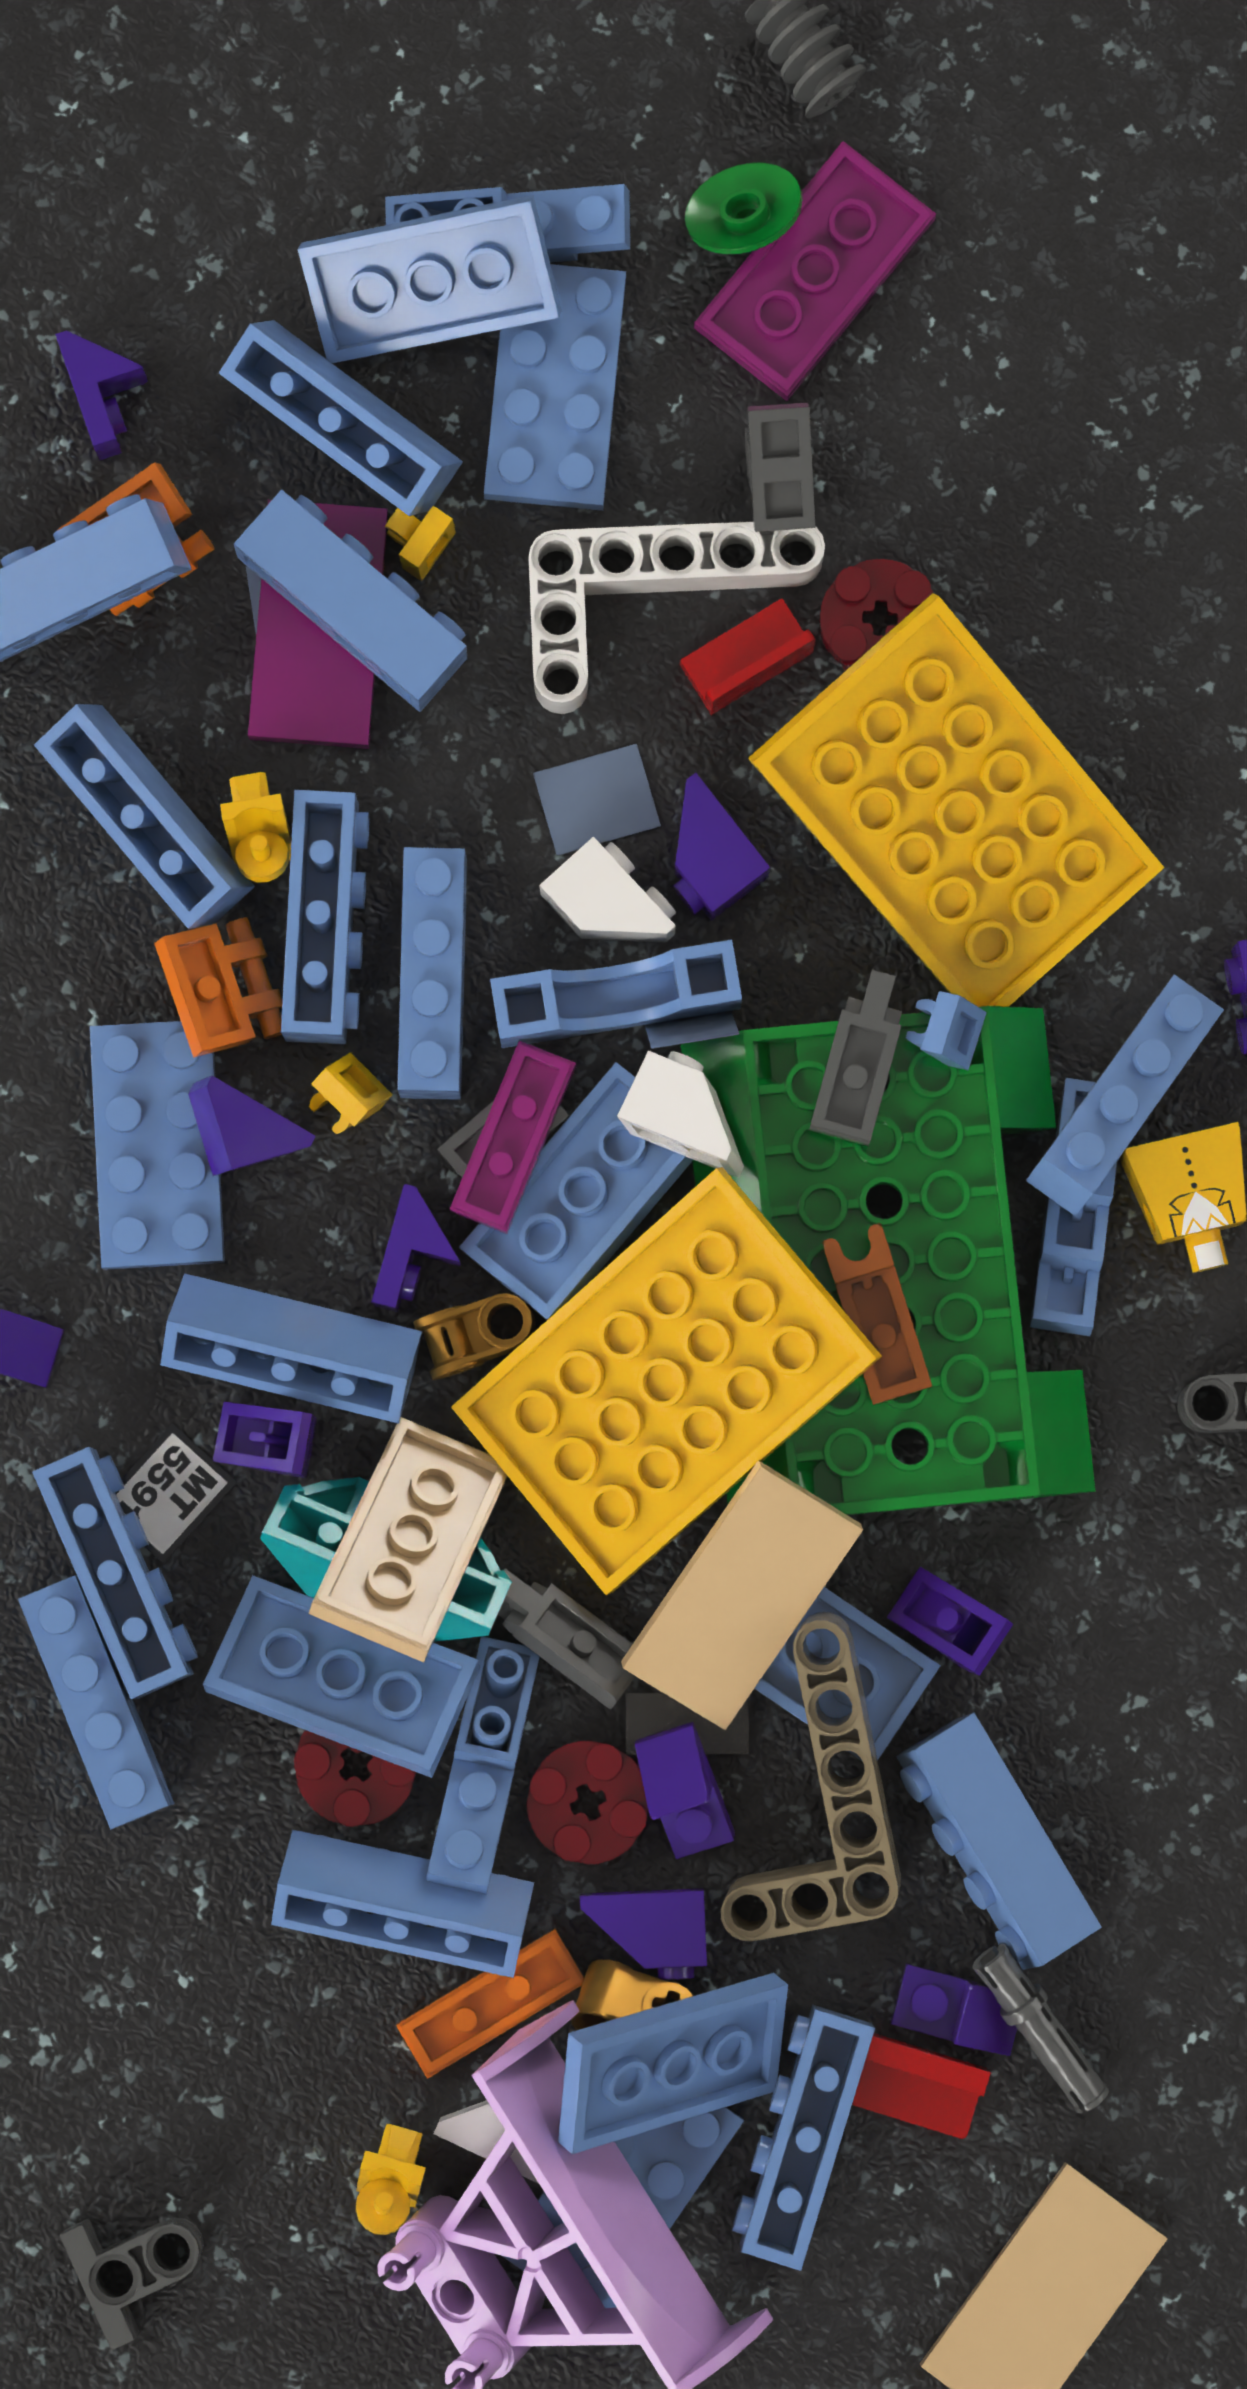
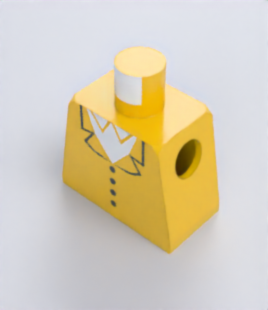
M1235 1122L1126 1148L1120 1156V1161L1156 1243L1159 1245L1184 1239L1193 1273L1228 1265L1220 1230L1239 1226L1246 1221L1239 1123Z

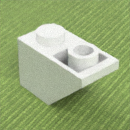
M593 836L539 885L540 895L581 939L667 942L675 935L676 925L670 920L676 914L674 908L653 886L644 892L629 875L635 870L634 865L612 842L604 848Z

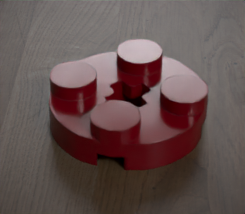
M888 559L866 560L841 570L836 580L826 591L820 610V635L827 651L831 652L833 658L846 671L896 626H887L885 635L873 634V626L869 623H863V614L873 613L877 605L887 607L888 614L896 616L898 625L933 593L929 580L924 574L913 570L908 565Z
M305 1730L300 1738L294 1757V1768L296 1770L297 1785L303 1798L320 1816L349 1827L375 1824L391 1816L406 1802L412 1792L417 1772L372 1755L373 1758L367 1764V1768L371 1772L368 1779L362 1781L356 1775L348 1780L343 1779L340 1770L346 1763L341 1754L348 1748L356 1754L362 1751Z
M583 1740L572 1742L556 1749L543 1760L530 1781L527 1813L535 1835L546 1848L565 1861L599 1864L622 1855L634 1844L646 1826L648 1806L640 1768L631 1757L610 1744ZM583 1784H587L592 1792L602 1790L607 1800L598 1806L600 1816L594 1820H589L584 1812L574 1814L571 1809L570 1803L578 1799L576 1788Z

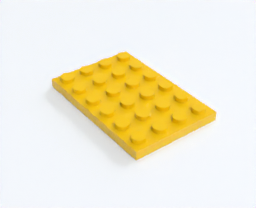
M934 593L748 758L944 988L951 994L962 996L977 1007H1009L1164 869L1160 861L944 601Z
M720 1167L712 1171L452 1405L451 1408L604 1594L608 1595L618 1589L748 1475L758 1460L760 1462L765 1460L879 1360L882 1355L727 1171Z

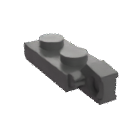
M872 970L864 999L859 1000L848 997L845 1010L842 1009L811 1120L810 1131L869 1146L902 1026L899 1025L902 1011L888 1008L896 976Z
M505 1568L504 1571L512 1583L498 1613L504 1619L502 1625L510 1633H514L513 1637L611 1710L636 1677L623 1669L621 1664L632 1643L552 1583L548 1588L536 1582L528 1586Z

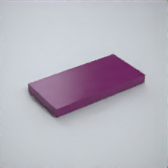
M844 141L802 190V208L793 226L776 241L752 251L694 322V329L786 401L793 395L936 218L934 211Z
M314 503L328 518L323 525L340 539L346 533L357 539L374 557L369 564L384 575L387 528H385V525L388 522V509ZM261 578L248 727L249 740L369 749L375 674Z

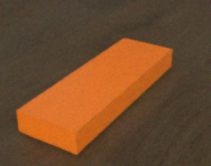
M556 1928L520 1949L514 1978L483 1971L397 2023L396 2026L428 2079L582 1986L585 1977Z

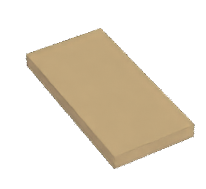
M401 1417L320 1584L308 1614L424 1663L508 1476L490 1454Z
M758 1460L622 1659L623 1669L726 1730L862 1533L861 1523Z
M1065 2162L920 2362V2366L950 2389H1060L1167 2240L1166 2236Z

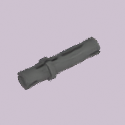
M1002 1943L998 1947L993 1946L984 1951L974 1961L973 1970L996 1997L1001 2006L1000 2015L1008 2025H1015L1018 2031L1022 2033L1031 2049L1054 2081L1058 2083L1077 2113H1083L1084 2110L1090 2111L1097 2107L1107 2097L1109 2088L1085 2059L1084 2054L1052 2013L1046 2003L1048 1996L1041 1985L1032 1984L1005 1944Z

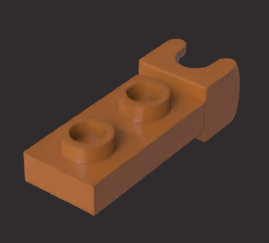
M881 1223L874 1224L868 1229L871 1249L867 1257L861 1261H852L846 1258L836 1239L829 1238L822 1241L844 1312L882 1355L879 1360L863 1373L873 1405L932 1387Z

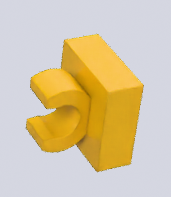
M435 506L431 507L422 522L414 515L408 516L397 508L385 525V528L388 529L387 535L404 546L399 553L402 569L420 581H423L456 533L453 518Z
M350 1052L327 1066L311 1083L319 1092L312 1097L309 1108L315 1112L330 1102L341 1113L339 1121L331 1129L335 1134H339L352 1125L355 1127L378 1112L393 1094Z

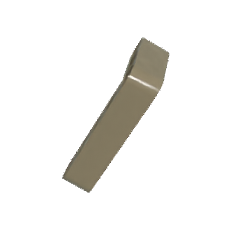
M831 1612L815 1613L810 1615L801 1624L793 1642V1653L835 1859L750 1874L737 1879L730 1886L722 1904L721 1920L725 1929L733 1937L742 1941H758L877 1919L887 1915L894 1908L899 1895L901 1873L853 1636L849 1625L840 1616ZM827 1629L837 1636L840 1643V1651L829 1658L817 1657L808 1649L806 1636L813 1630ZM828 1690L844 1692L850 1698L852 1711L843 1718L826 1716L819 1706V1696ZM840 1751H852L862 1759L864 1772L853 1779L840 1777L833 1771L831 1757ZM854 1811L867 1813L874 1819L877 1831L866 1839L854 1838L846 1832L843 1818ZM875 1872L887 1881L889 1892L878 1899L866 1898L858 1892L855 1880L861 1874ZM806 1883L816 1884L826 1892L828 1903L821 1909L808 1910L797 1902L795 1890ZM743 1895L757 1896L765 1903L767 1915L758 1921L743 1919L735 1909V1900Z

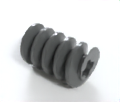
M756 0L749 6L744 18L752 25L759 24L756 29V37L763 44H771L768 50L770 60L775 64H784L780 70L781 78L788 84H796L793 89L795 100L801 104L809 103L805 110L807 118L811 119L827 112L853 92L856 88L855 83L866 72V67L864 64H858L849 68H845L843 65L853 53L854 48L851 44H846L833 49L831 43L840 34L842 29L839 24H833L824 28H820L818 25L829 12L826 4L808 8L806 3L809 0Z

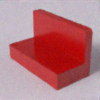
M781 598L682 658L680 666L712 715L811 655L814 651L816 639L809 629L803 632L785 601Z
M874 2033L852 2105L964 2139L968 2135L979 2095L984 2097L991 2072L986 2067Z

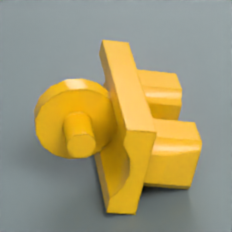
M264 772L232 777L229 781L233 802L220 804L234 862L237 864L240 873L254 882H269L277 879L284 873L289 864L292 841L281 793L270 795L266 773Z
M386 2124L378 2154L365 2150L356 2189L357 2192H360L356 2200V2214L359 2222L366 2230L380 2235L396 2232L406 2222L410 2213V2207L416 2208L426 2167L415 2164L422 2133Z

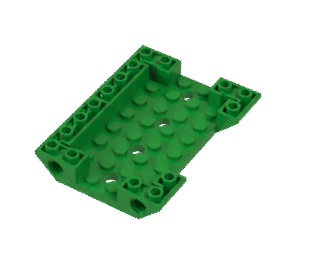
M979 1007L987 1013L969 1070L947 1066L906 1039L908 1031L925 1033L931 1016L923 1012L901 1014L899 1025L902 1026L888 1074V1088L882 1096L869 1146L809 1130L838 1021L741 1030L739 1035L681 1044L682 1054L693 1058L704 1066L702 1072L717 1093L744 1165L739 1178L733 1175L730 1176L841 1308V1301L822 1241L829 1238L836 1239L846 1258L852 1261H861L867 1257L871 1249L868 1229L874 1224H882L909 1313L914 1320V1329L932 1387L873 1405L864 1375L862 1374L762 1461L765 1465L848 1516L966 1503L979 1504L1096 1492L1083 1371L1027 1372L1001 1135L1056 1129L1043 1008ZM693 1160L695 1187L715 1168ZM877 1185L893 1187L901 1197V1209L898 1214L889 1219H880L872 1215L866 1205V1196L870 1189ZM903 1429H914L924 1436L927 1442V1452L922 1461L909 1465L896 1459L892 1452V1440L897 1432ZM748 1475L726 1493L727 1505Z

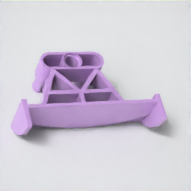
M574 2000L519 2029L471 2075L505 2128V2131L460 2200L457 2201L449 2196L442 2195L430 2198L399 2228L396 2235V2246L382 2256L377 2265L379 2277L385 2275L393 2268L394 2272L383 2282L386 2287L392 2290H407L416 2282L461 2355L447 2367L445 2372V2382L447 2385L452 2383L459 2375L461 2377V2380L452 2389H483L490 2379L504 2377L532 2346L641 2345L668 2389H692L737 2356L773 2321V2317L768 2309L765 2308L731 2326L729 2325L615 2142L571 2154L558 2142L565 2062L549 2037L579 2013L580 2010ZM516 2147L564 2223L556 2227L553 2226L510 2157ZM484 2197L492 2210L478 2207ZM577 2243L617 2308L604 2307L567 2248L568 2246ZM494 2254L517 2260H527L518 2291ZM462 2282L467 2284V2286L471 2289L472 2292L467 2290L463 2286ZM545 2296H547L554 2309H542Z

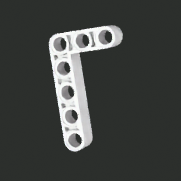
M753 522L560 529L544 532L534 540L529 552L533 678L537 700L543 708L552 713L566 714L579 708L587 697L588 662L585 595L797 587L806 585L814 580L821 570L825 549L823 535L817 527L755 532ZM789 542H803L812 550L813 558L804 565H791L783 559L780 550ZM742 544L751 551L753 559L745 567L733 568L723 562L720 553L728 545ZM673 546L683 547L691 553L693 561L683 570H670L660 561L662 552ZM611 549H623L633 558V563L624 572H609L600 564L599 560L602 555ZM553 551L564 552L572 559L573 565L570 570L562 575H549L539 565L543 556ZM563 610L570 613L576 623L572 630L566 634L554 635L546 631L542 626L544 617L551 611ZM558 669L569 670L577 677L578 684L574 690L567 694H554L544 685V680L548 674Z

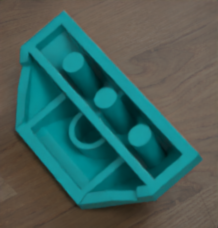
M355 1477L321 1481L303 1487L300 1484L284 1486L260 1539L307 1596L315 1597L367 1488L368 1480ZM481 1537L434 1642L489 1636L512 1581L504 1570H500L491 1551Z

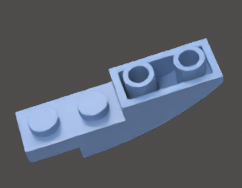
M625 184L510 194H507L502 187L388 196L385 197L386 225L534 195L550 262L578 261L579 253L630 249V195Z
M481 1636L476 1659L479 1660L480 1669L468 1694L463 1712L452 1768L427 1871V1882L487 1895L540 1656L524 1645Z

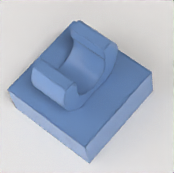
M942 991L938 992L936 1002L930 999L918 1000L915 1008L931 1016L925 1033L908 1031L906 1039L947 1066L969 1070L987 1012L960 995Z

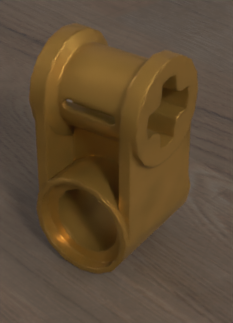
M507 1293L497 1294L468 1305L447 1308L413 1322L415 1329L423 1332L434 1364V1368L430 1371L432 1380L443 1379L471 1370L484 1364L485 1361L509 1354L534 1333L536 1329L535 1316L530 1307L519 1297ZM509 1306L520 1310L523 1316L521 1331L511 1339L503 1340L496 1338L491 1331L490 1324L495 1312L502 1307ZM445 1330L448 1332L454 1350L452 1356L444 1335Z
M596 1960L588 1966L576 2002L580 2011L571 2019V2024L576 2030H580L665 2005L670 1998L679 2001L693 1995L687 1988L678 1983L668 1982L635 1971L620 1962Z

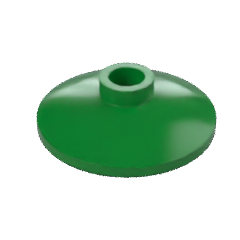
M746 163L733 166L710 177L694 192L685 211L686 227L693 241L710 252L718 254L751 252L776 241L793 226L802 208V192L796 178L780 166L769 163Z

